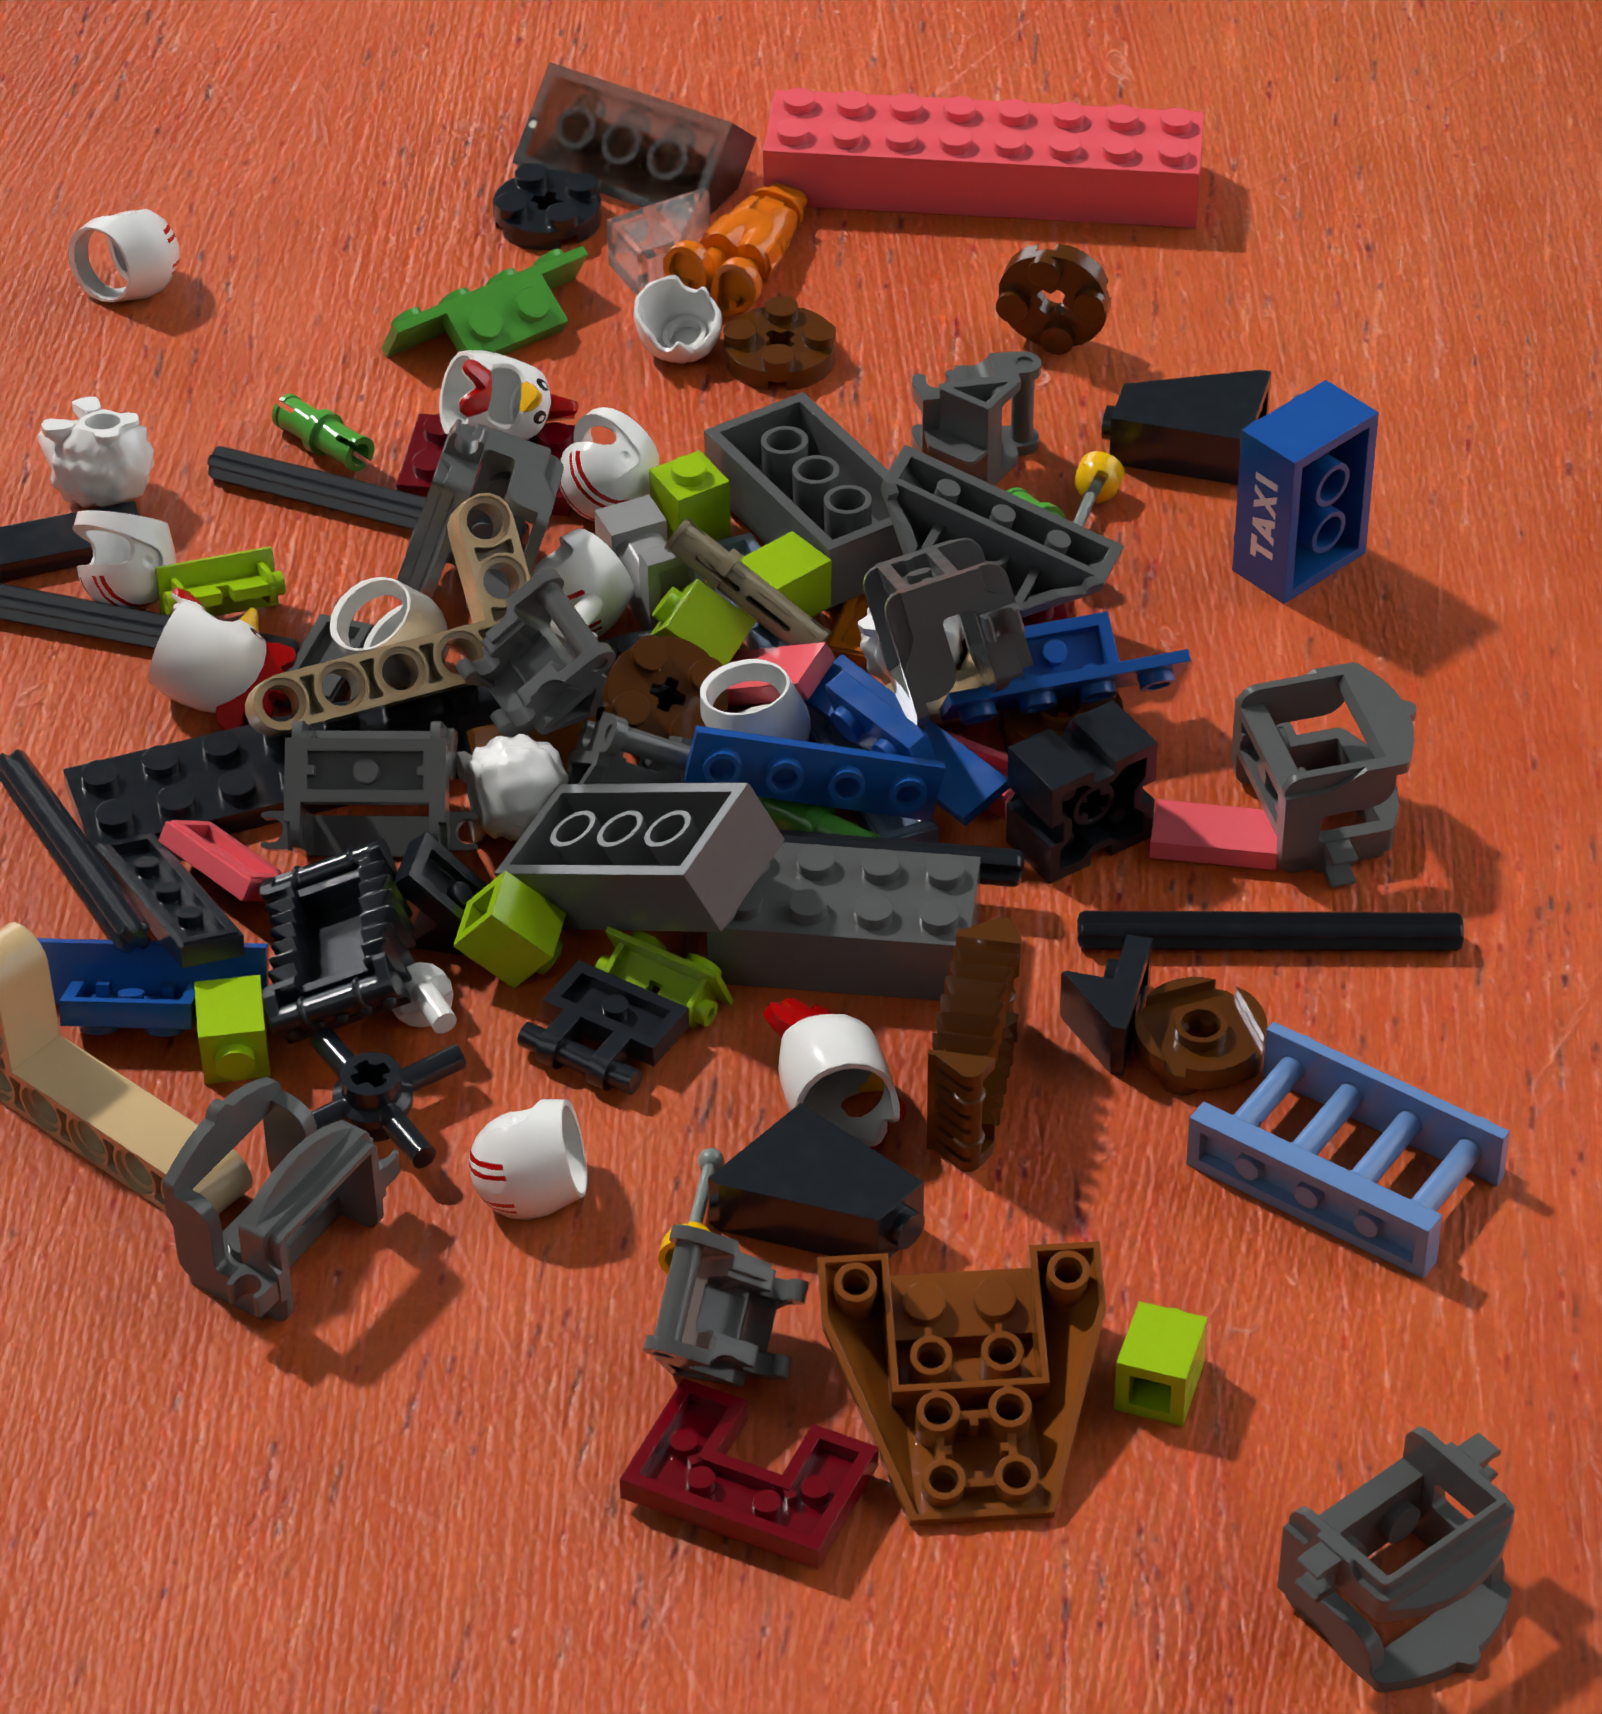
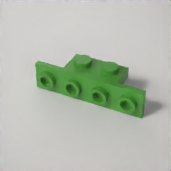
M583 246L563 253L561 249H555L538 258L532 267L516 272L514 268L503 270L489 279L485 286L469 292L468 288L457 289L442 298L439 304L424 311H421L419 307L408 309L392 320L391 328L381 349L385 356L389 357L439 335L448 333L458 352L478 350L506 355L561 332L569 320L551 289L575 280L588 253Z

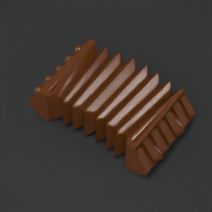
M998 917L967 929H957L956 947L952 950V961L949 962L948 976L944 978V994L940 996V1011L936 1014V1032L932 1034V1050L929 1049L927 1149L937 1151L949 1162L965 1172L977 1170L993 1154L996 1126L1000 1125L1001 1109L1004 1106V1095L1007 1090V1078L1010 1076V1066L1013 1064L1014 1042L1018 1041L1019 1014L1014 1013L1013 1002L1017 997L1014 989V979L1019 977L1022 939L1015 923L1006 917Z

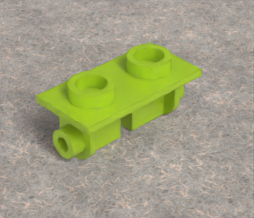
M271 546L155 567L160 613L167 614L168 616L172 615L173 607L178 603L171 597V592L175 587L189 591L203 604L205 611L213 617L247 611L251 607L257 609L279 605L278 595L286 593L282 572H275L273 549Z
M609 926L607 927L605 933L615 947V950L611 957L607 955L601 956L595 967L649 991H652L654 986L659 987L658 995L689 1008V1027L695 1028L699 1024L707 1027L713 1022L718 1010V1004L714 1002L715 999L732 1005L734 999L721 978V969L708 959L693 953H689L686 959L668 952L666 946L661 941L648 933L633 931L631 935H628Z

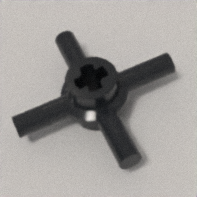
M325 1027L318 1030L312 1037L311 1045L339 1077V1080L333 1088V1101L311 1111L317 1130L334 1122L344 1120L367 1131L370 1137L373 1138V1142L391 1139L415 1168H424L432 1163L436 1156L435 1148L406 1115L412 1108L414 1092L466 1068V1060L461 1049L456 1044H453L400 1069L398 1062L387 1054L366 1052L355 1056L332 1028Z

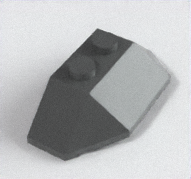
M907 445L903 446L883 479L880 488L903 555L951 539L969 538L980 545L986 562L996 563L1005 570L1022 618L1102 591L1124 548L1123 545Z

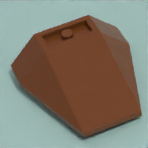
M1100 1241L1029 1245L1026 1268L891 1276L888 1253L817 1257L823 1332L873 1445L878 1446V1456L909 1526L1055 1517L1106 1312Z

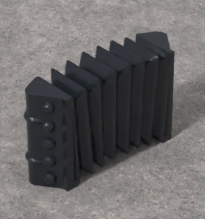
M384 839L357 848L348 847L343 853L303 867L296 865L291 871L265 879L260 886V896L266 904L265 911L273 927L270 930V934L275 942L271 944V948L276 955L269 959L273 970L267 972L273 984L262 990V999L272 1033L275 1036L286 1039L289 1044L313 1037L322 1028L330 1027L336 1029L411 1003L410 994L404 983L412 980V976L406 967L414 964V959L408 951L416 947V942L410 934L414 931V926L409 919L413 912L407 904V898L400 892L394 881L398 871L388 844Z

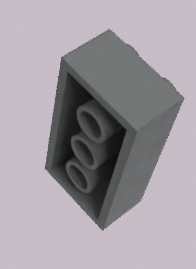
M804 392L704 430L705 456L730 481V510L765 544L793 531L832 560L831 607L864 594V576L875 564L903 555L880 490L883 479L889 470Z
M749 783L559 784L500 864L494 875L498 877L506 870L566 912L562 929L606 930L609 926L616 930L722 932L725 926L734 919L738 907L753 885L766 872L769 862L785 839Z
M783 842L769 862L766 872L756 881L738 907L734 919L725 926L722 932H707L708 960L721 969V978L727 985L940 1001V996L944 994V978L948 976L949 962L952 961V950L956 947L957 929H967L978 925L981 857Z

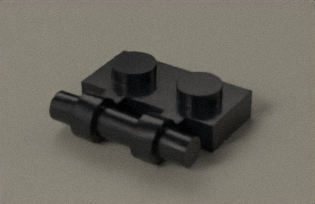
M578 960L542 999L543 1018L552 1023L545 1029L532 1022H526L518 1034L517 1043L519 1046L536 1053L537 1061L547 1066L559 1069L564 1065L586 1075V1082L599 1089L609 1091L614 1087L629 1095H633L642 1082L643 1073L641 1070L626 1063L633 1057L654 1067L689 1027V1008ZM582 1035L602 1045L595 1051L576 1041Z

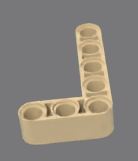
M478 493L460 504L450 515L447 524L448 537L472 624L269 677L255 686L248 694L245 703V713L250 725L261 734L281 736L292 733L293 721H305L310 727L469 686L470 684L465 682L461 674L452 673L445 668L441 653L445 644L453 643L465 650L470 661H477L485 656L482 651L484 646L481 641L486 637L485 633L503 619L507 610L506 599L492 597L485 589L483 578L486 570L496 569L506 575L510 584L508 597L531 579L514 517L508 504L494 494ZM470 510L485 512L490 517L493 523V533L490 539L477 538L470 532L467 526V516ZM387 659L399 660L407 666L410 673V681L405 690L391 688L385 682L382 668ZM328 674L342 676L348 682L351 688V697L347 705L338 706L326 699L322 684ZM278 690L288 696L292 712L287 721L278 722L266 715L262 704L266 691Z
M9 922L1 928L0 1102L166 1212L162 1189L163 1179L180 1149L198 1125L61 1036L49 964L43 947L32 932L19 923ZM232 1149L192 1190L205 1197L219 1215L252 1188L253 1179L243 1158L237 1151Z

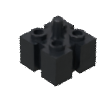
M1112 700L1072 718L1067 724L1063 735L1058 736L1050 728L1039 734H1031L1021 742L1009 746L1007 785L1015 794L1010 803H1007L1006 842L1013 849L1022 851L1024 860L1048 884H1051L1090 866L1091 854L1102 848L1112 856L1151 838L1155 799L1143 789V786L1156 781L1158 742Z

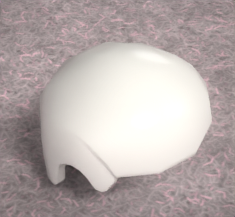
M671 275L648 283L635 298L633 316L641 343L649 353L661 360L680 364L695 362L709 354L721 338L722 314L713 298L710 297L706 287H701L700 289L689 288L681 282L678 276Z

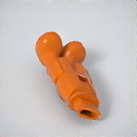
M772 183L769 187L757 188L751 196L738 204L728 215L725 214L716 220L704 233L699 243L697 241L685 240L674 244L663 259L665 276L676 275L685 286L692 289L706 287L709 293L711 291L710 297L713 298L719 307L722 316L742 314L759 298L762 291V280H767L782 261L785 250L788 248L796 228L803 221V209L807 205L805 194L800 190L780 183Z

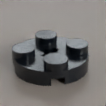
M539 163L520 165L515 170V177L503 183L494 194L493 218L495 226L499 225L503 228V237L507 241L526 249L542 251L561 249V239L571 238L577 235V244L585 241L598 230L602 221L598 181L595 176L586 172L573 173L564 170L546 169L545 166Z

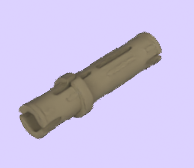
M690 518L686 519L676 529L666 543L664 549L673 553L703 577L708 587L715 592L720 591L788 646L826 642L832 631L828 628L825 629L791 602L783 593L776 590L742 562L744 555L735 548L730 552L697 527Z

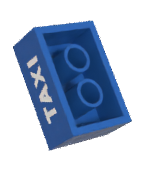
M1325 380L1242 429L1232 571L1282 604H1285L1366 553L1379 412Z

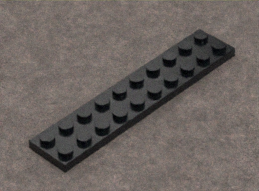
M654 628L600 640L599 643L609 644L616 654V662L624 651L632 647L641 637L650 635ZM613 665L606 672H604L606 677L610 672L611 668L613 667ZM469 685L312 728L315 731H430L432 721H442L448 729H455L458 732L457 752L465 751L472 755L467 731L494 724L490 716L494 711L502 708L487 687ZM663 685L661 689L653 687L650 689V694L656 696L659 700L657 708L668 712L673 704L681 705L680 698L675 695V690L670 686ZM404 687V688H395V689H397V690H405L407 687ZM602 697L597 709L596 721L600 720L603 711H605ZM349 701L337 702L333 704L338 706L347 705ZM290 715L274 717L272 720L278 722L287 721ZM249 724L166 745H157L149 749L63 769L65 787L80 828L94 848L100 843L151 833L160 837L165 822L171 820L209 821L228 834L238 833L280 822L279 820L267 821L261 817V814L267 811H284L285 738H292V733L281 736H267L257 732ZM456 767V776H455V779H458L459 776H458L457 767ZM305 804V809L311 814L348 805Z

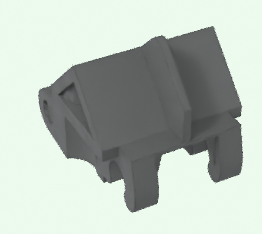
M1026 351L989 353L982 362L976 365L954 366V370L946 371L945 383L939 384V388L929 386L925 375H913L912 398L922 412V425L917 424L912 427V448L993 486L996 485L1019 463V456L1032 454L1039 447V433L1034 429L1035 379L1041 374L1040 357ZM1011 399V425L1002 426V408Z
M547 569L538 573L506 599L507 610L505 616L498 624L485 633L486 637L481 641L484 646L482 651L485 654L482 659L470 661L469 658H463L456 664V669L466 683L487 687L502 709L494 711L490 718L500 733L505 736L527 735L534 728H536L538 733L545 735L596 716L607 680L604 672L613 665L616 659V654L609 644L599 643L562 590L564 580L555 569ZM551 620L554 621L578 655L576 659L573 660L552 631L550 627Z
M603 711L600 720L593 722L586 719L583 722L576 750L569 753L567 760L568 784L683 783L692 740L678 736H670L669 739L631 728L628 726L627 719ZM623 752L640 757L638 765L626 762L627 759L623 758Z
M673 1225L669 1241L675 1244L654 1335L646 1336L643 1352L655 1356V1360L669 1373L676 1376L735 1387L744 1386L746 1375L757 1379L786 1380L792 1358L782 1354L767 1352L776 1310L787 1305L805 1304L809 1282L801 1279L788 1280L776 1278V1271L771 1269L772 1264L741 1253L737 1240L692 1226Z

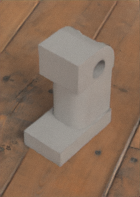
M650 495L594 510L595 535L605 542L617 555L632 579L635 593L628 606L641 624L642 630L655 628L659 623L652 614L661 601V594L668 592L673 586L680 591L697 578L705 584L703 577L673 553L664 549L667 543V520Z

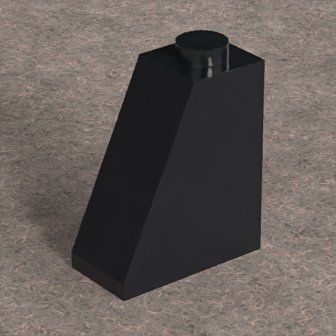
M1252 370L1126 383L1123 385L1116 406L1107 405L1105 409L1101 437L1102 439L1110 440L1109 454L1117 458L1125 467L1238 485L1242 429L1246 428L1253 421L1269 414L1272 371Z
M802 1103L798 1104L708 1177L710 1225L722 1232L822 1255L847 1256L888 1253L889 1259L899 1249L904 1250L913 1245L920 1236L925 1224L923 1181Z

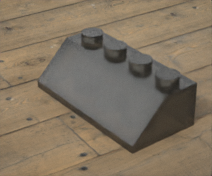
M549 62L512 163L518 166L526 163H539L545 166L546 169L564 170L573 173H590L596 177L598 192L602 195L699 227L738 189L757 138L732 122Z

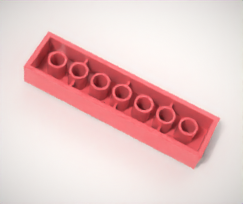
M805 88L775 89L763 148L764 187H769L772 183H780L800 190L807 198V205L805 207L1196 228L1204 112L1188 111L1178 107L1161 110L1134 108L1129 105H1115L1112 107L1085 106L1074 102H1061L1058 104L1027 103L1019 99H1008L1005 101L972 100L964 96L932 98L918 97L909 93L894 96L864 94L860 91L836 93L810 91Z

